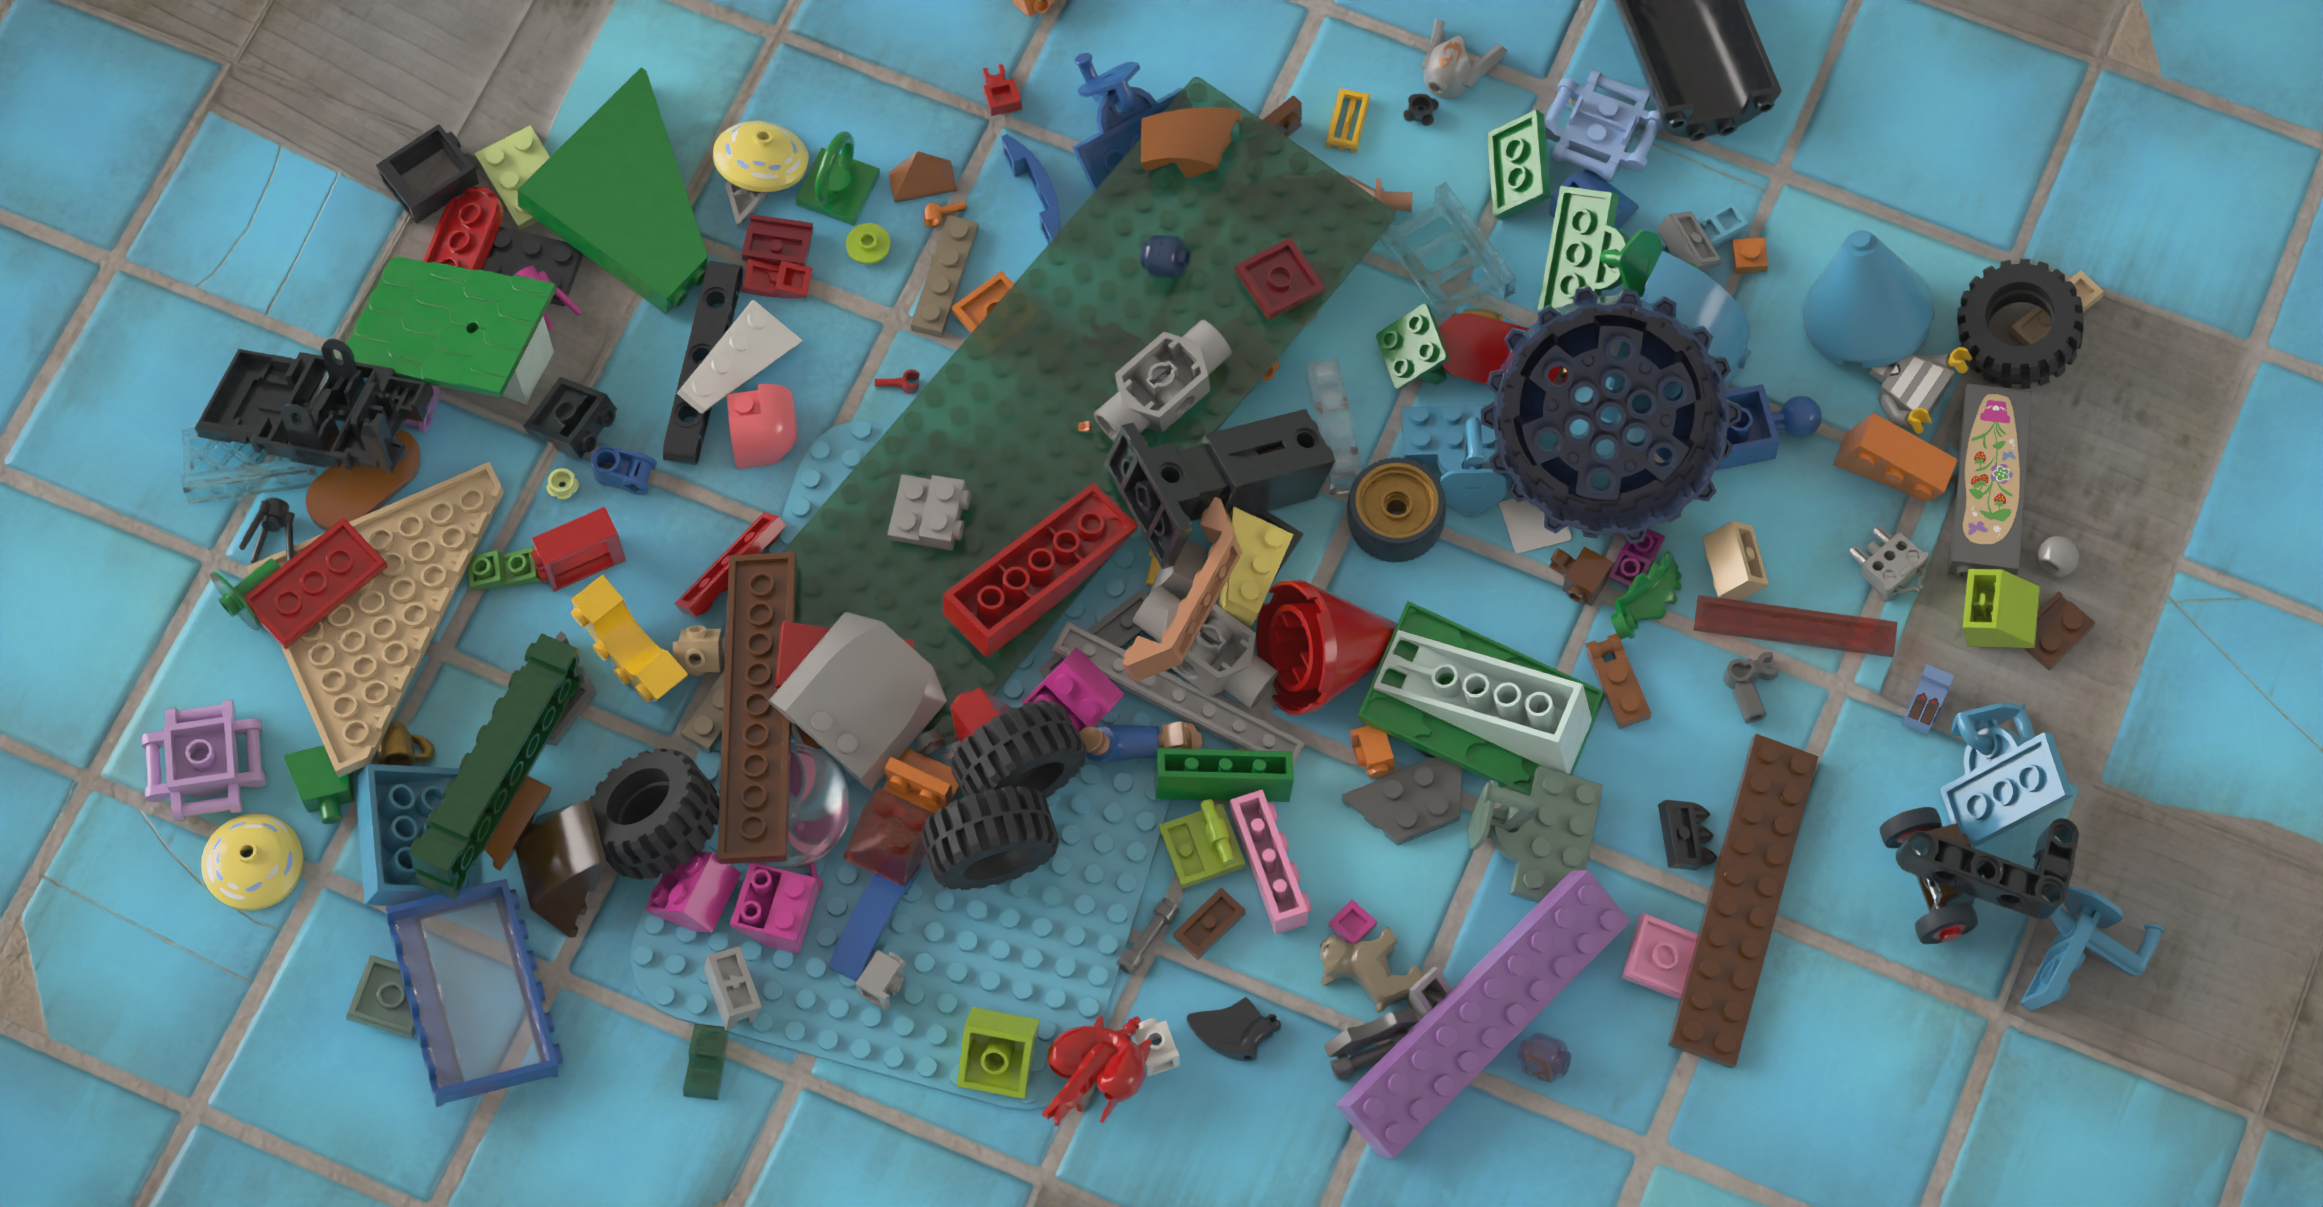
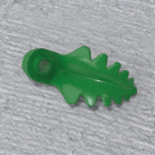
M1669 550L1661 557L1659 566L1655 562L1652 564L1648 576L1644 573L1636 576L1626 594L1615 600L1617 613L1611 615V621L1621 640L1627 637L1629 639L1636 637L1635 630L1639 629L1637 621L1662 619L1667 612L1664 604H1675L1677 602L1673 589L1681 590L1682 585L1678 580L1681 579L1682 575L1677 570L1679 566Z

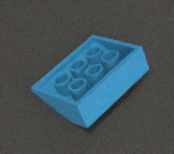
M367 764L355 778L365 905L394 906L440 895L438 892L419 885L416 870H414L410 856V848L418 836L421 837L423 833L428 832L429 828L426 826L429 814L434 808H439L443 801L444 790L449 781H455L460 772L459 768ZM473 865L468 872V879L462 889L475 886Z

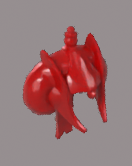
M1099 1016L1093 1026L1085 1025L1068 1029L1052 1042L1047 1054L1048 1064L1055 1074L1070 1080L1065 1083L1064 1088L1042 1112L1043 1117H1046L1048 1120L1053 1117L1055 1126H1059L1061 1120L1075 1106L1077 1111L1081 1112L1083 1109L1082 1098L1092 1087L1093 1083L1096 1082L1100 1092H1105L1104 1096L1108 1100V1104L1100 1119V1122L1104 1123L1118 1102L1132 1098L1139 1091L1145 1078V1063L1152 1043L1151 1039H1148L1137 1045L1130 1039L1137 1029L1140 1028L1139 1017L1129 1019L1128 1023L1124 1024L1122 1030L1118 1029L1115 1031L1105 1028L1104 1019L1102 1016Z

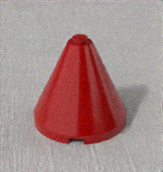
M1302 580L1281 581L1270 588L1269 593H1274L1270 603L1262 604L1258 615L1256 648L1257 656L1279 671L1273 682L1277 695H1272L1271 698L1284 712L1291 715L1314 713L1379 667L1397 626L1396 622Z

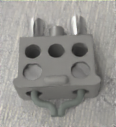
M1880 525L1874 528L1872 534L1884 545L1881 547L1877 542L1872 541L1867 546V550L1872 554L1870 557L1857 545L1850 549L1849 554L1862 565L1861 576L1883 595L1884 601H1890L1898 593L1905 594L1910 591L1918 593L1924 588L1922 580L1926 575L1925 570L1927 569L1929 553L1926 551L1922 552L1901 532L1893 537ZM1919 576V578L1917 579V586H1908L1907 588H1905L1909 583H1911L1916 577Z

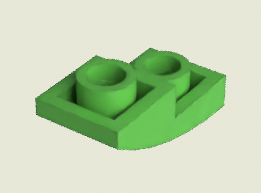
M530 547L506 554L494 550L472 556L468 564L470 588L472 590L497 589L541 581L530 554L535 548Z

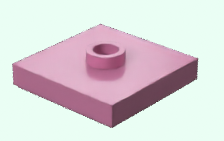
M1641 913L1638 915L1621 978L1680 1000L1698 934Z

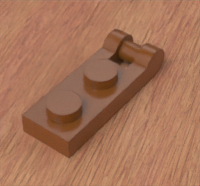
M1618 634L1609 635L1607 640L1599 643L1595 640L1586 643L1585 648L1588 658L1619 729L1651 719L1652 713ZM1612 653L1614 660L1604 663L1602 655Z

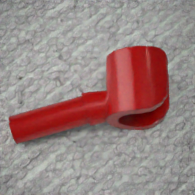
M909 369L904 372L902 378L875 379L874 385L875 387H901L905 393L914 394L918 390L919 384H911L907 380H918L920 373L917 370Z

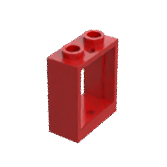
M602 507L532 538L535 550L531 551L530 554L535 563V568L542 583L549 582L553 592L626 561L619 535L606 507Z

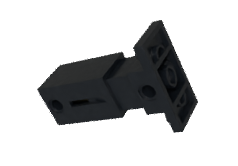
M1303 409L1205 434L1199 446L1175 451L1172 443L1148 448L1145 437L1139 433L1134 422L1124 424L1119 430L1104 465L1162 569H1166L1175 565L1193 529L1191 521L1201 519L1204 510L1209 508L1214 497L1221 499L1228 515L1233 506L1251 515L1315 499L1336 460L1332 449L1327 446L1322 438L1318 425L1312 420L1307 410Z

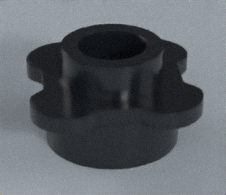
M1412 94L1409 96V107L1404 111V119L1408 122H1421L1424 126L1432 125L1434 122V111L1439 107L1438 101L1427 94Z

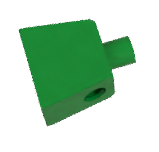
M324 745L284 755L285 762L307 812L311 813L320 810L323 824H334L341 821L340 805L354 801V771L338 778Z

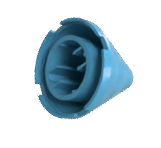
M1856 231L1847 236L1810 288L1803 306L1804 328L1813 347L1824 357L1835 363L1844 365V360L1862 363V368L1890 365L1911 355L1927 339L1929 327L1934 318L1933 296L1925 280L1874 234L1868 231Z

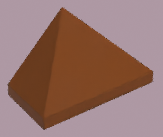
M919 151L889 172L895 203L957 191L951 161Z

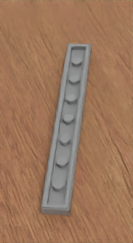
M1068 621L1052 648L1051 653L1065 659L1077 647L1116 686L1189 723H1194L1195 726L1242 750L1292 751L1294 767L1305 746V741L1214 695L1208 696L1195 685L1167 671H1162L1138 682L1131 680L1122 665L1126 650Z

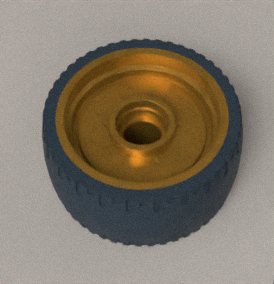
M1392 457L1374 462L1359 473L1349 492L1347 520L1351 534L1362 550L1382 561L1394 563L1407 562L1424 555L1437 542L1445 522L1446 501L1439 480L1426 466L1411 459ZM1399 511L1403 514L1393 515L1390 512Z

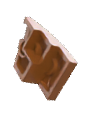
M1213 107L1189 108L1142 118V166L1146 171L1176 162L1186 179L1216 169L1222 159L1223 151L1232 140L1230 133L1235 123L1243 120L1241 111Z
M527 776L485 848V851L493 859V866L499 871L503 869L514 854L518 842L531 826L536 813L549 798L552 789L530 776Z

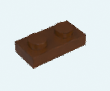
M1221 887L1173 933V938L1194 958L1199 960L1246 914V910Z

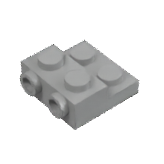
M902 475L887 534L888 539L953 551L955 541L961 540L964 521L960 520L963 509L968 510L971 499V491L967 490L965 480L932 475V479Z

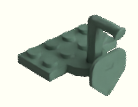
M1539 766L1535 770L1530 796L1498 787V782L1491 780L1484 786L1468 823L1467 831L1470 848L1477 850L1487 837L1492 838L1495 847L1502 855L1516 863L1510 895L1539 903L1572 870H1586L1603 785L1543 766ZM1495 802L1503 804L1498 809L1494 808Z

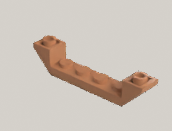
M1214 497L1209 508L1204 510L1201 516V523L1199 524L1207 540L1214 544L1209 550L1208 559L1202 570L1196 573L1193 586L1187 597L1180 602L1177 615L1171 626L1165 629L1161 644L1137 636L1133 645L1128 647L1124 654L1122 665L1133 681L1138 682L1180 665L1183 662L1242 555V550L1230 517L1219 498Z

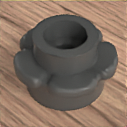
M934 728L914 739L918 748L915 751H923L925 756H928L943 748L941 741L945 740L946 736H942L939 729Z

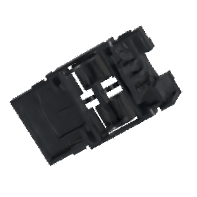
M328 339L321 347L323 356L299 352L296 359L238 349L199 418L195 429L200 438L227 443L233 441L251 444L254 452L261 453L265 447L268 455L289 458L292 462L318 467L332 466L339 468L343 461L345 468L348 470H353L354 466L382 468L383 472L393 473L398 462L403 461L407 453L403 442L395 440L396 435L407 419L423 422L427 414L426 408L434 395L431 383L399 378L392 368L355 362L351 348L337 339ZM333 350L339 351L342 359H337ZM328 372L329 378L316 397L315 405L308 404L304 408V403H310L324 375ZM298 415H300L301 418H302V421H301L300 424H299L300 419H299V417H297ZM335 420L345 422L340 431Z

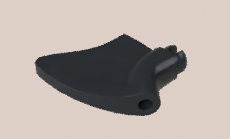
M1247 997L1224 1009L1193 1012L1187 1015V1024L1203 1043L1217 1053L1239 1061L1256 1060L1258 1047L1264 1041L1273 1037L1274 1032H1278L1281 1029V1023L1276 1019L1275 1014H1269L1264 1018Z

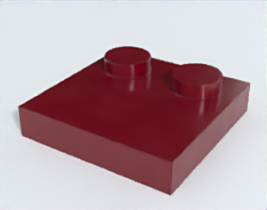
M1291 237L1235 265L1236 274L1269 321L1323 294L1325 290L1324 284Z

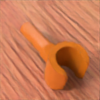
M963 201L941 207L937 203H929L924 213L925 226L937 227L941 225V215L967 209L966 202Z

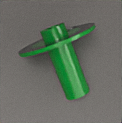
M270 558L234 587L215 571L210 573L212 582L222 596L218 600L226 612L232 617L238 615L249 627L257 631L260 628V624L243 597L280 568L276 561Z

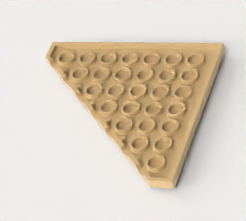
M490 461L350 521L349 523L387 562L388 567L286 650L281 646L338 778L371 763L504 492ZM322 534L295 545L294 556ZM286 550L246 566L249 575L270 558L282 567L287 563Z

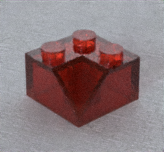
M878 787L862 810L843 859L904 886L926 854L921 833L926 820L930 816L935 815V813Z

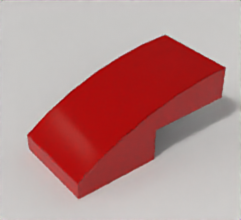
M748 258L741 292L774 298H806L813 267L781 260L779 266Z

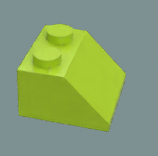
M972 1007L964 1024L957 1086L1025 1099L1036 1052L1040 1019Z

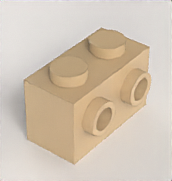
M1732 520L1702 537L1706 549L1705 556L1710 564L1714 579L1713 586L1718 597L1739 602L1769 586L1753 526Z

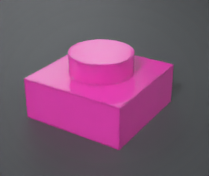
M1352 899L1329 921L1328 927L1346 942L1357 944L1377 926V921Z

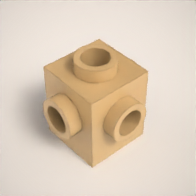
M699 625L681 629L679 640L673 642V657L676 661H679V664L687 673L692 676H703L708 674V672H720L723 662L721 629H706L704 626Z

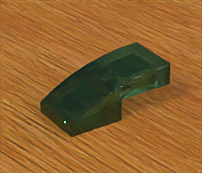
M694 1023L688 1051L689 1063L683 1086L684 1097L718 1100L729 1030L725 1031L723 1026Z

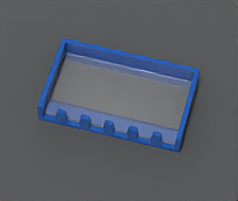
M507 878L462 889L456 900L440 894L386 907V921L436 1107L443 1106L444 1103L552 1076L553 1078L558 1077V1064L563 1063L559 1043L553 1044L550 1033L554 1032L550 1012L544 1013L541 1002L546 1001L543 984L541 981L535 982L533 971L537 970L533 950L527 951L524 940L529 939L524 919L518 920L516 909H520L516 889H509Z

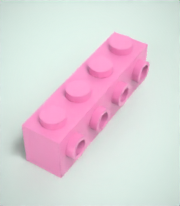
M1263 789L1231 799V817L1275 935L1307 925L1308 912L1312 911L1307 893H1301L1297 882L1300 881V875L1295 862H1289L1286 851H1289L1288 842L1284 832H1278L1275 821H1278V817L1272 801L1267 802Z

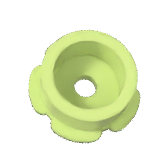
M559 468L549 475L546 488L551 496H557L558 499L565 500L578 490L579 482L575 479L573 472L568 469ZM561 483L566 484L564 487H560Z

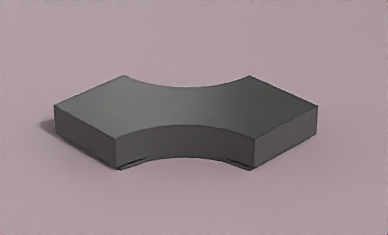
M1390 1011L1372 1022L1347 1028L1326 1043L1324 1048L1328 1057H1338L1343 1054L1351 1056L1367 1046L1390 1039L1391 1035L1405 1032L1419 1021L1414 1011Z

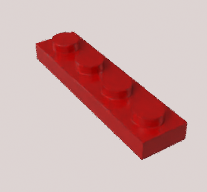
M763 512L674 604L682 613L694 617L707 612L713 604L712 601L721 592L728 590L729 556L759 554L766 546L773 544L779 538L780 532L787 525L779 516Z

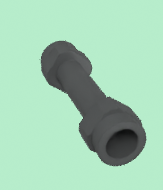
M1163 898L1153 910V919L1131 949L1125 948L1116 963L1120 966V969L1133 975L1143 963L1142 956L1164 925H1171L1180 909L1175 903Z
M1408 1031L1391 1035V1041L1354 1056L1348 1057L1347 1054L1336 1057V1059L1330 1061L1336 1079L1340 1080L1354 1076V1070L1381 1060Z

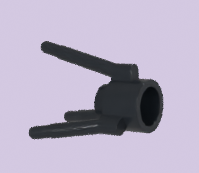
M273 497L261 501L259 511L239 545V549L244 550L261 523L262 528L250 560L252 564L258 560L268 531L278 532L284 526L287 562L294 557L293 521L295 513L289 512V504L282 499Z

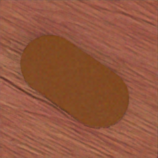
M399 429L395 440L403 442L407 453L403 461L398 462L393 473L383 472L382 468L354 466L353 470H348L345 468L343 461L339 468L330 466L312 482L306 494V508L312 521L319 528L327 531L343 517L350 522L380 509L409 484L419 472L421 454L415 438L407 431Z

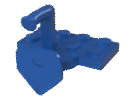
M1082 53L1074 60L1075 64L1079 66L1086 82L1079 87L1078 93L1083 97L1092 96L1096 102L1100 103L1096 119L1099 133L1072 148L1098 203L1103 205L1177 164L1173 162L1149 171L1144 169L1141 164L1142 118L1173 110L1193 108L1183 88H1179L1155 101L1152 95L1145 90L1129 86L1128 81L1140 70L1139 63L1126 62L1098 76L1092 63V55L1090 53Z

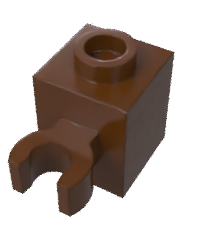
M1584 546L1576 560L1567 552L1557 548L1550 559L1552 562L1549 566L1558 573L1566 574L1563 591L1566 592L1571 600L1577 603L1584 602L1592 606L1608 581L1613 562Z

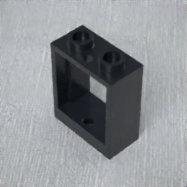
M440 124L376 164L381 181L416 224L448 204L455 196L459 197L462 195L464 190L479 184L476 170L479 167L469 153L466 155L462 153L459 149L461 144L453 132L446 133ZM442 149L460 172L421 198H418L401 175Z

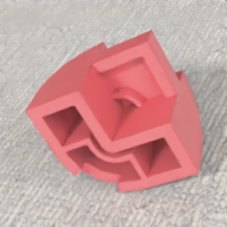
M758 384V390L726 394L731 442L737 469L766 466L781 462V458L791 451L798 439L795 401L790 389L776 384Z

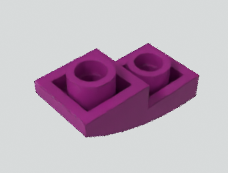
M1647 528L1644 541L1630 544L1627 540L1624 547L1620 550L1608 579L1630 588L1636 576L1641 573L1648 575L1665 541V536Z

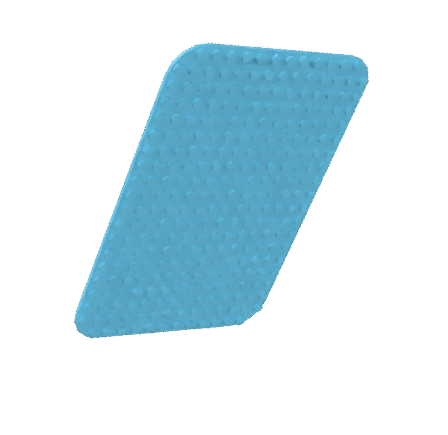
M854 420L830 428L812 442L800 462L781 519L787 526L780 532L779 538L771 544L769 553L795 552L797 556L795 623L832 628L845 612L882 621L900 638L914 641V650L933 666L947 700L918 736L938 728L941 735L946 736V739L941 741L943 748L927 757L951 767L954 752L959 747L956 743L951 704L954 703L957 696L965 691L972 692L980 687L1012 708L1022 707V702L1045 679L1039 672V669L1055 656V654L1051 653L1052 648L1067 621L1088 631L1141 589L1147 595L1151 590V587L1145 585L1152 558L1149 556L1150 546L1138 526V529L1070 594L1036 622L986 658L943 615V595L946 591L1093 482L1135 523L1136 521L1117 486L1111 479L882 421ZM902 475L932 479V475L965 480L967 490L971 491V499L968 510L963 509L960 520L964 521L961 540L955 541L953 551L888 539L887 534ZM1201 519L1191 521L1193 529L1187 540L1206 548V561L1209 550L1214 543L1207 540L1199 525ZM1220 594L1215 602V604H1217L1218 606L1220 602ZM1145 631L1139 635L1140 637L1159 643V641H1157L1155 638H1153ZM1135 639L1128 643L1122 649L1127 650L1128 647L1133 645ZM1172 668L1165 670V671H1167V672H1169V673H1171V674H1173V675H1175V676H1177V677H1179V678H1181V679H1183V680L1189 682L1187 679H1185L1183 676H1181L1180 674H1178V673H1177L1176 671H1174ZM1118 687L1124 695L1095 726H1158L1160 733H1162L1163 724L1180 721L1184 723L1189 722ZM791 733V751L797 757L803 773V786L797 801L789 800L788 830L792 836L802 843L793 828L800 822L811 823L830 817L847 800L849 801L847 821L837 841L824 845L810 844V847H832L822 856L813 857L818 877L822 879L824 886L819 890L800 954L768 947L730 926L749 863L730 864L742 874L712 932L691 931L647 912L645 908L650 901V893L659 883L663 874H660L659 878L653 879L633 936L630 965L637 989L653 1008L681 1021L1004 1109L1033 1111L1049 1106L1052 1100L1064 1088L1065 1083L1070 1080L1055 1074L1048 1064L1047 1054L1052 1042L1068 1029L1085 1025L1093 1026L1099 1016H1102L1103 1019L1105 1018L1120 970V966L1116 963L1127 947L1161 836L1159 825L1165 823L1172 799H1155L1154 767L1156 758L1097 763L1086 757L1083 767H1079L1077 775L1071 777L1069 783L1063 788L1060 787L1053 795L1048 798L1046 797L1059 838L1056 854L1050 857L1046 864L1038 866V869L1031 873L1027 872L1022 877L1007 880L999 885L993 884L981 889L961 890L958 888L951 890L947 887L944 888L933 878L921 836L923 827L876 806V799L887 781L886 774H884L872 790H867L824 748L806 752L814 756L817 774L815 786L811 794L799 805L806 789L807 778L803 762L797 751L801 750L793 733ZM722 737L711 753L699 748L695 760L696 765L716 789L719 799ZM914 741L908 746V748L914 751L918 749ZM827 763L830 764L842 778L846 787L845 791L836 802L824 810L803 814L823 793L828 780ZM961 788L957 791L953 801L966 798ZM718 824L713 826L714 834L710 840L707 839L705 841V848L701 852H713L717 855ZM788 838L787 858L803 866L787 869L786 871L811 877L806 856L795 850ZM891 851H894L922 864V868L907 896L903 895L874 948L875 954L878 950L886 955L891 952L906 962L903 968L904 983L896 995L890 994L891 1007L888 1011H885L858 995L856 981L829 969L828 966L846 924L863 892ZM759 862L758 864L766 865V862ZM740 946L761 1002L762 1010L758 1011L757 1017L753 1022L749 1023L747 1018H744L737 1022L738 1025L735 1029L725 1031L704 973V966L707 955ZM972 1007L1040 1019L1036 1052L1025 1099L957 1086L964 1024Z

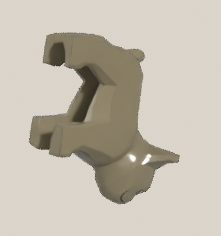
M1389 927L1381 932L1380 938L1372 941L1352 944L1332 935L1323 940L1320 945V959L1324 967V974L1321 980L1322 985L1326 986L1337 978H1352L1363 988L1370 999L1377 1004V1012H1382L1389 1005L1401 1000L1409 999L1410 988L1424 975L1417 965L1413 966L1407 975H1391L1386 958L1395 950L1393 945L1397 943V938Z

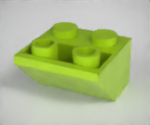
M1968 569L1962 627L1967 647L2035 648L2040 586L2002 569Z

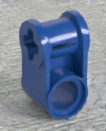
M611 446L599 447L591 456L594 477L598 483L604 486L623 489L633 494H647L649 489L647 482L651 470H654L657 465V461L654 458L643 453L629 452ZM604 463L614 464V466L609 469L600 468V466Z

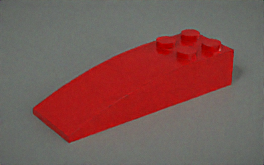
M1093 482L946 591L943 595V615L988 658L1036 622L1086 580L1138 529V525Z

